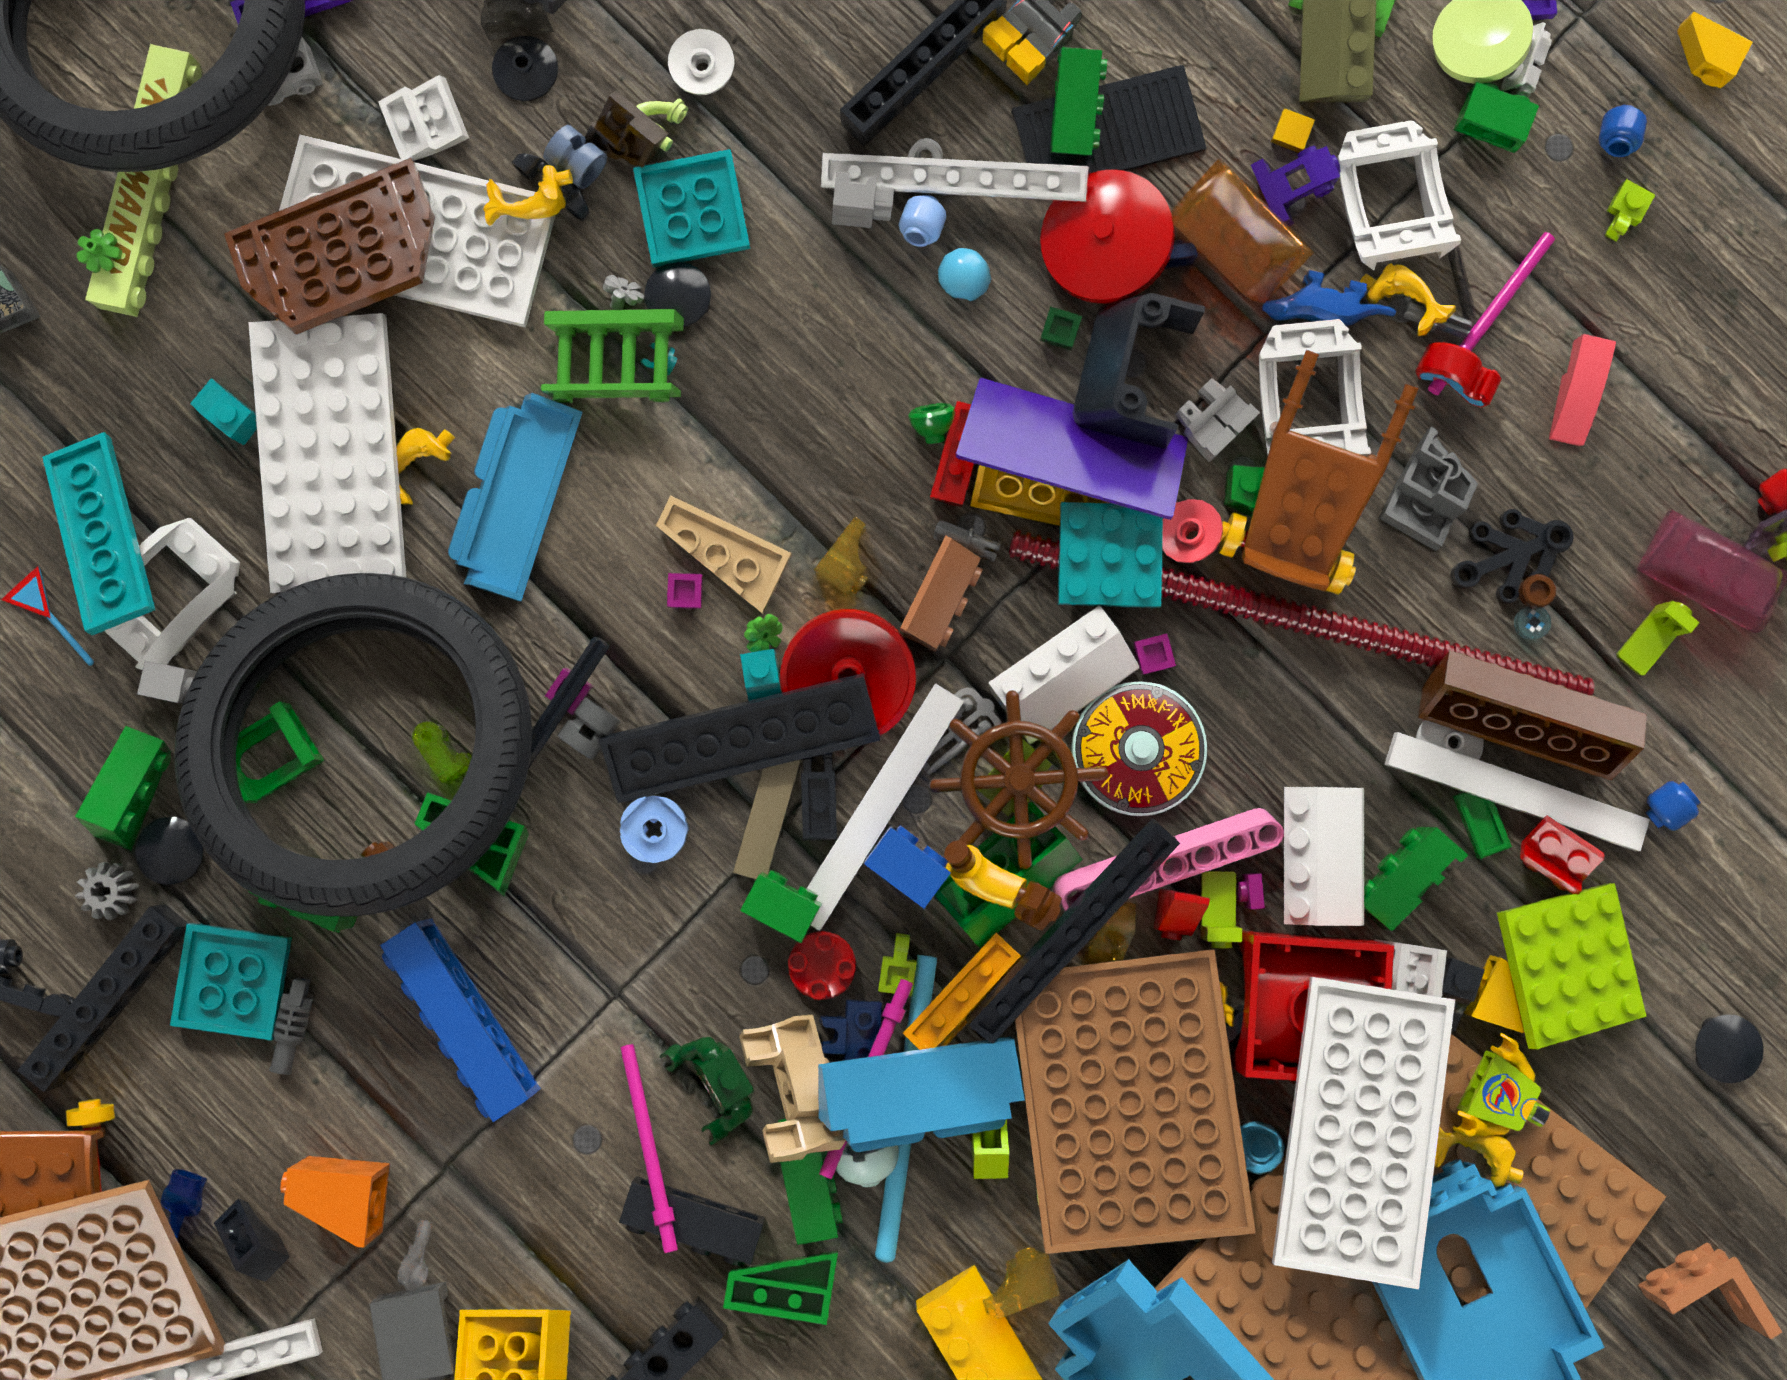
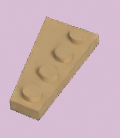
M670 495L656 524L657 528L760 613L764 614L792 553Z

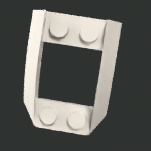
M1414 121L1349 131L1346 134L1342 149L1337 158L1341 169L1340 184L1349 226L1361 262L1372 270H1375L1377 262L1437 252L1440 259L1461 242L1460 235H1456L1452 224L1453 216L1441 178L1437 155V139H1429L1422 133L1423 128ZM1414 156L1416 176L1425 218L1369 227L1360 194L1356 166Z
M1340 319L1275 325L1272 327L1259 354L1261 408L1268 454L1273 438L1269 427L1271 423L1278 422L1280 418L1277 362L1302 360L1306 350L1318 353V358L1338 356V387L1342 424L1290 429V431L1366 457L1371 454L1365 432L1367 426L1360 371L1361 342L1357 343L1349 335V329Z
M192 518L157 529L139 545L141 556L145 566L167 545L210 585L199 593L169 623L162 633L144 616L105 630L111 638L138 661V664L135 666L138 669L143 670L145 661L167 665L173 656L179 654L197 630L225 602L234 598L237 594L234 591L235 577L239 576L240 562Z

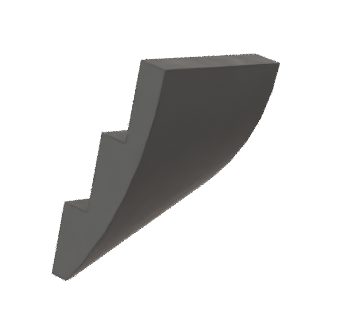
M1430 427L1417 445L1397 480L1379 519L1432 550L1437 551L1442 547L1453 520L1467 510L1478 483L1461 466L1460 460L1455 453H1448L1437 438V430Z

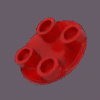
M818 931L806 935L801 943L797 942L788 959V970L793 984L802 994L816 1000H826L840 995L850 986L856 971V960L852 948L842 937L831 932Z

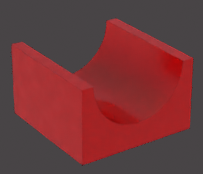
M1242 931V942H1238L1242 951L1245 972L1244 1014L1238 1046L1234 1052H1231L1232 1068L1244 1077L1296 1081L1310 977L1392 990L1394 945L1366 939Z

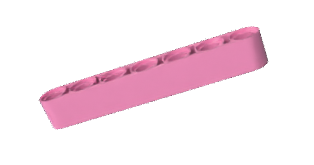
M1257 808L1176 835L1174 837L1180 842L1179 846L1131 897L1273 849L1283 840V827L1265 809ZM1235 836L1234 840L1228 843V841ZM1204 847L1200 853L1196 854L1200 848ZM1117 856L1065 873L1057 878L1053 885V892L1062 898L1061 905L1065 911ZM1172 858L1168 864L1164 865L1168 859ZM1077 891L1074 896L1068 897L1071 892Z

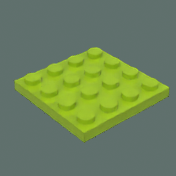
M1615 883L1587 888L1578 895L1569 893L1497 912L1528 1049H1540L1647 1017Z

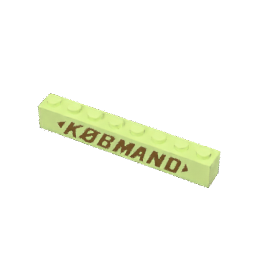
M150 44L134 109L161 102L190 87L202 77L201 65L189 52ZM178 165L157 170L117 173L103 233L104 235L111 233L117 238L115 247L122 250V257L119 260L111 258L114 263V267L111 270L105 271L101 267L100 272H92L85 300L97 308L138 317L139 309L144 306L146 301L145 285L147 277L152 274L154 269L153 253L155 245L159 244L162 238L161 222L163 214L168 211L170 206L169 190L171 182L177 177Z

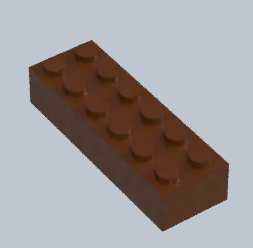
M1449 650L1423 684L1418 718L1612 781L1644 749L1647 714Z

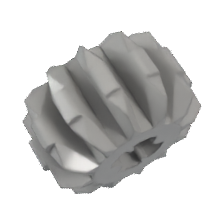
M108 862L99 863L97 869L93 867L85 870L88 879H79L77 881L84 890L77 893L75 897L85 899L81 910H92V917L94 919H101L103 916L107 920L116 919L117 914L124 915L129 912L127 903H136L138 900L135 896L131 895V890L138 889L139 885L137 883H129L134 873L132 871L123 872V865L120 863H114L112 866ZM110 887L111 890L109 895L104 893V889Z

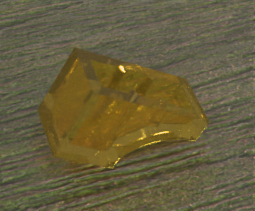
M856 516L814 569L817 576L846 598L851 592L857 595L868 580L864 576L867 573V567L861 563L858 555L859 543L866 531V524Z
M1125 902L1089 940L1082 965L1123 960L1135 933L1136 904Z
M1032 1247L1016 1252V1258L1005 1261L1007 1273L1003 1283L991 1296L982 1300L986 1314L1000 1319L1059 1296L1060 1293L1049 1254L1035 1250Z

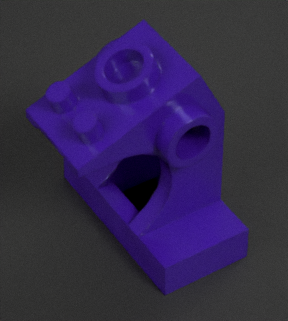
M1316 146L1308 147L1297 154L1298 159L1271 172L1268 163L1263 158L1251 164V168L1275 222L1282 230L1295 224L1288 210L1291 205L1314 193L1316 198H1320L1335 189L1334 185L1340 178L1341 169L1338 159L1335 155L1330 154L1327 146L1318 150ZM1306 169L1311 182L1293 191L1287 177L1299 170Z

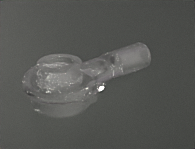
M419 1219L414 1244L409 1247L408 1254L403 1257L400 1265L398 1283L408 1291L417 1290L427 1279L428 1266L425 1264L424 1252L429 1241L433 1221Z

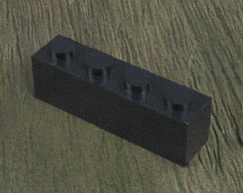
M636 1176L631 1182L619 1223L625 1224L628 1231L644 1235L647 1231L659 1235L658 1239L662 1241L659 1226L654 1225L652 1212L655 1211L649 1180ZM664 1185L668 1205L673 1207L675 1221L672 1224L677 1245L678 1242L692 1246V1251L701 1255L709 1256L711 1252L724 1256V1261L732 1265L743 1266L744 1263L751 1265L765 1221L764 1216Z

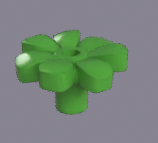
M95 229L90 233L91 238L81 236L78 240V245L84 250L77 253V259L79 262L86 264V268L89 271L98 273L101 267L105 271H109L114 267L111 258L121 259L122 250L115 247L117 238L113 234L107 233L104 235L101 230Z
M767 614L764 619L757 617L747 624L744 637L750 641L747 644L749 651L769 650V645L774 648L779 646L781 639L776 635L782 632L783 626L776 616Z

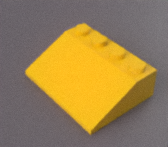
M460 1310L454 1380H567L571 1311Z

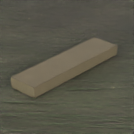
M801 760L763 768L733 873L757 879L761 872L769 873Z

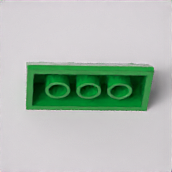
M1032 801L1028 803L1029 823L1044 816L1042 811ZM1015 815L1007 823L1015 824ZM1056 826L1046 833L1030 838L1032 865L1028 869H1022L1018 864L1017 839L1008 838L993 833L977 847L981 854L993 864L1026 879L1025 888L1030 881H1035L1049 889L1054 885L1059 876L1068 873L1083 860L1067 837ZM950 875L935 894L937 899L979 948L1016 917V906L1011 909L981 899L957 886Z

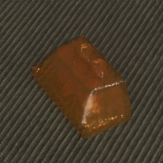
M1218 159L1171 210L1174 225L1244 296L1255 302L1265 303L1314 254L1222 159Z

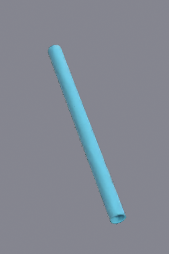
M917 955L907 1028L931 1003L937 965L936 957ZM906 1037L904 1052L919 1050ZM911 1143L898 1145L899 1158L893 1172L885 1180L875 1251L876 1258L885 1263L892 1262L896 1256Z

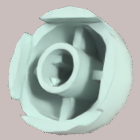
M847 1142L836 1171L845 1181L861 1185L862 1187L876 1186L893 1172L899 1158L898 1146L856 1152Z

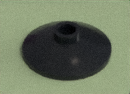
M518 36L506 41L499 47L493 58L492 74L498 88L505 95L519 101H532L544 96L551 90L557 79L558 62L553 50L544 41L532 36ZM521 60H528V64L524 68H519L517 64Z

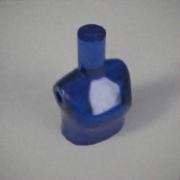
M174 1169L172 1171L169 1184L161 1196L162 1206L171 1212L168 1222L176 1238L179 1235L184 1217H195L201 1211L202 1194L207 1182V1178L182 1169Z

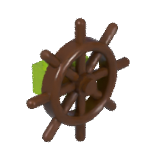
M1011 690L1006 694V723L996 725L978 736L959 719L950 721V730L970 747L963 759L960 777L934 779L930 782L929 787L934 793L961 791L966 807L976 820L959 838L960 841L965 842L967 845H972L985 829L1000 836L1017 839L1018 864L1022 869H1028L1032 865L1031 837L1046 833L1060 824L1078 840L1083 841L1088 838V830L1068 812L1075 800L1078 782L1105 780L1108 777V770L1102 766L1076 767L1074 757L1062 739L1078 722L1079 713L1077 711H1068L1051 731L1042 725L1021 721L1019 694ZM1022 735L1033 737L1042 743L1035 750L1023 740ZM1009 736V751L1002 757L990 745L1001 738ZM1052 751L1060 763L1061 770H1048L1053 764L1046 758ZM980 757L984 758L994 767L988 775L975 776L976 766ZM1062 783V790L1057 802L1040 789L1046 784ZM976 790L990 801L986 808L979 801ZM1031 799L1047 814L1029 823L1028 802ZM1001 811L1007 816L1013 811L1015 813V824L1003 822L995 817Z

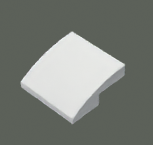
M440 75L413 90L404 87L378 101L402 160L412 158L415 161L448 149L469 138L446 78Z
M1375 939V941L1394 945L1392 990L1442 997L1447 950Z

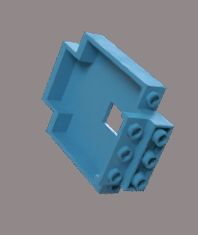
M1461 1159L1446 1163L1441 1167L1443 1172L1433 1176L1419 1289L1372 1282L1418 1379L1581 1380L1573 1363L1605 1347L1526 1189L1516 1185L1512 1186L1511 1183L1495 1188L1491 1180L1480 1176L1475 1164L1466 1161L1462 1162ZM1449 1234H1458L1465 1239L1491 1290V1293L1464 1306H1461L1437 1257L1439 1241Z
M1129 1259L1063 1301L1048 1323L1068 1346L1055 1368L1056 1372L1064 1380H1183L1189 1375L1194 1380H1274L1182 1277L1157 1293V1290Z

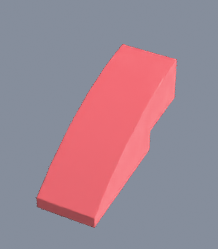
M1586 334L1574 340L1567 373L1562 375L1549 436L1550 440L1576 446L1584 445L1605 388L1616 341Z

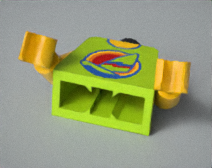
M1503 1033L1500 1034L1503 1038L1502 1045L1499 1048L1492 1045L1490 1049L1494 1053L1485 1051L1457 1106V1109L1461 1110L1458 1111L1457 1115L1462 1116V1123L1459 1127L1453 1126V1130L1468 1137L1474 1135L1481 1137L1505 1135L1510 1129L1521 1131L1526 1120L1539 1127H1542L1548 1120L1550 1109L1536 1102L1541 1093V1087L1534 1082L1535 1073L1524 1054L1519 1050L1518 1043Z

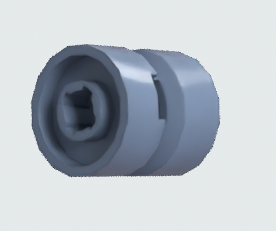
M566 125L558 130L550 139L545 148L543 158L559 172L570 170L573 184L580 189H585L597 179L604 169L607 155L593 143L585 144V137L571 125Z

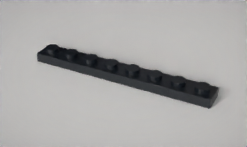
M1152 818L965 1018L968 1025L991 1043H994L1179 846L1180 842Z

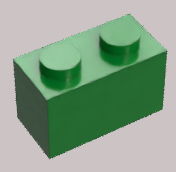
M1476 82L1466 95L1453 130L1516 153L1527 140L1539 105L1530 102L1523 95H1511L1500 91L1494 84Z
M770 870L768 874L761 872L740 911L801 943L822 905L821 902L816 900L818 894L803 886L796 890L786 884L788 879L773 870Z

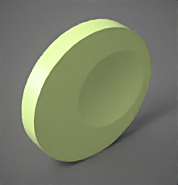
M1452 0L1442 10L1434 25L1433 51L1435 58L1448 75L1459 81L1476 84V82L1489 83L1499 80L1517 69L1529 53L1533 38L1531 14L1521 0Z

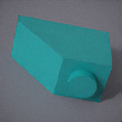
M212 378L190 403L204 418L242 445H245L257 430L256 412Z
M774 649L740 654L748 701L782 693L777 655Z

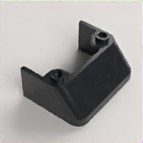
M1145 294L1102 305L1094 321L1073 406L1072 415L1075 422L1085 429L1167 449L1177 430L1178 424L1145 416L1147 408L1146 395L1141 389L1124 384L1138 325L1148 328L1161 326L1194 334L1204 314L1205 306L1158 294Z

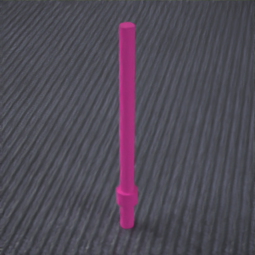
M1547 232L1543 233L1459 346L1470 351L1474 349L1555 241L1553 235ZM1440 379L1432 381L1428 386V390L1435 395H1439L1447 383Z
M900 979L891 1003L886 1004L882 1013L884 1020L868 1057L884 1055L897 1023L901 1024L906 1012L903 1008L913 983ZM847 1141L840 1150L828 1151L819 1172L820 1175L829 1179L833 1178Z
M634 1044L620 1049L655 1211L652 1212L654 1225L659 1226L665 1254L678 1250L672 1224L675 1221L673 1207L668 1205Z

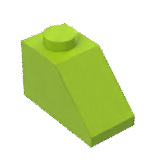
M1007 1119L1003 1127L999 1129L972 1133L974 1179L1008 1178L1009 1145Z

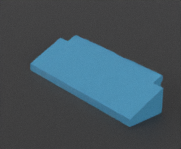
M534 393L525 395L521 409L507 406L506 408L500 407L494 410L474 469L476 477L481 479L482 482L479 489L472 488L468 490L448 548V555L451 559L456 560V565L469 568L464 581L465 585L522 601L582 416V411Z
M1011 1037L998 1038L994 1043H991L989 1040L818 1064L819 1119L830 1131L843 1130V1138L856 1152L916 1143L923 1139L925 1132L933 1131L938 1138H946L999 1129L1003 1127L1006 1119L1012 1118L1009 1103L1025 1100L1015 1040Z

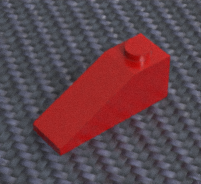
M1160 888L1153 928L1162 931L1161 937L1181 941L1182 934L1192 936L1209 906L1210 898Z

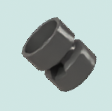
M584 697L574 711L575 720H568L557 736L584 756L594 760L601 751L600 737L613 734L621 721L589 698ZM584 724L595 731L591 738L580 731Z

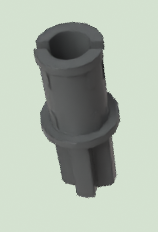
M1411 298L1403 318L1419 323L1426 312L1425 305ZM1452 314L1447 319V322L1434 323L1430 331L1434 332L1435 329L1460 338H1466L1471 330L1472 322Z
M939 521L933 533L935 540L943 542L945 536H948L974 554L989 559L994 562L997 554L984 547L999 551L1001 545L1000 541L974 533L973 528L966 530L945 521Z

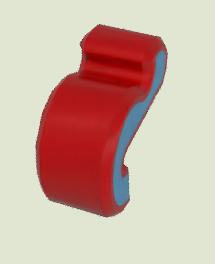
M1445 342L1428 344L1415 370L1419 379L1432 381L1440 379L1447 383L1469 404L1478 407L1490 405L1502 381L1501 376L1495 369L1491 370L1482 366L1481 359L1475 353L1456 344Z

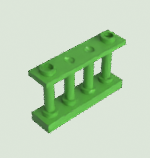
M675 309L545 311L544 325L554 331L556 336H559L557 384H541V391L558 403H572L573 398L649 397V400L653 402H669L670 397H681V390L672 383H667L668 341L672 331H683L684 318ZM587 332L591 336L589 384H570L572 337H575L576 333ZM608 332H620L619 334L623 335L621 383L602 384L604 337L608 336ZM640 332H652L655 335L653 383H635L636 336H639Z

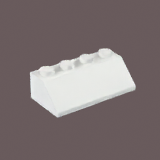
M1099 605L991 680L989 687L991 693L1006 713V694L1011 690L1016 691L1019 694L1021 721L1036 723L1052 730L1068 711L1075 710L1078 712L1140 669L1120 631ZM1023 735V737L1029 745L1038 740L1033 737Z
M1284 787V924L1315 926L1364 925V788Z

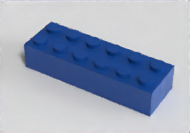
M901 825L896 830L890 826L868 855L864 864L924 909L951 872L945 868L949 861L929 846H926L924 850L920 849L915 845L919 839Z
M432 918L413 923L380 945L384 951L382 954L383 961L391 971H397L403 981L400 983L404 994L411 1001L415 1000L420 1007L421 1012H419V1016L429 1030L434 1029L440 1039L438 1046L447 1059H453L459 1069L457 1070L459 1080L466 1088L471 1087L478 1098L475 1100L476 1106L485 1118L490 1117L492 1122H495L541 1090Z

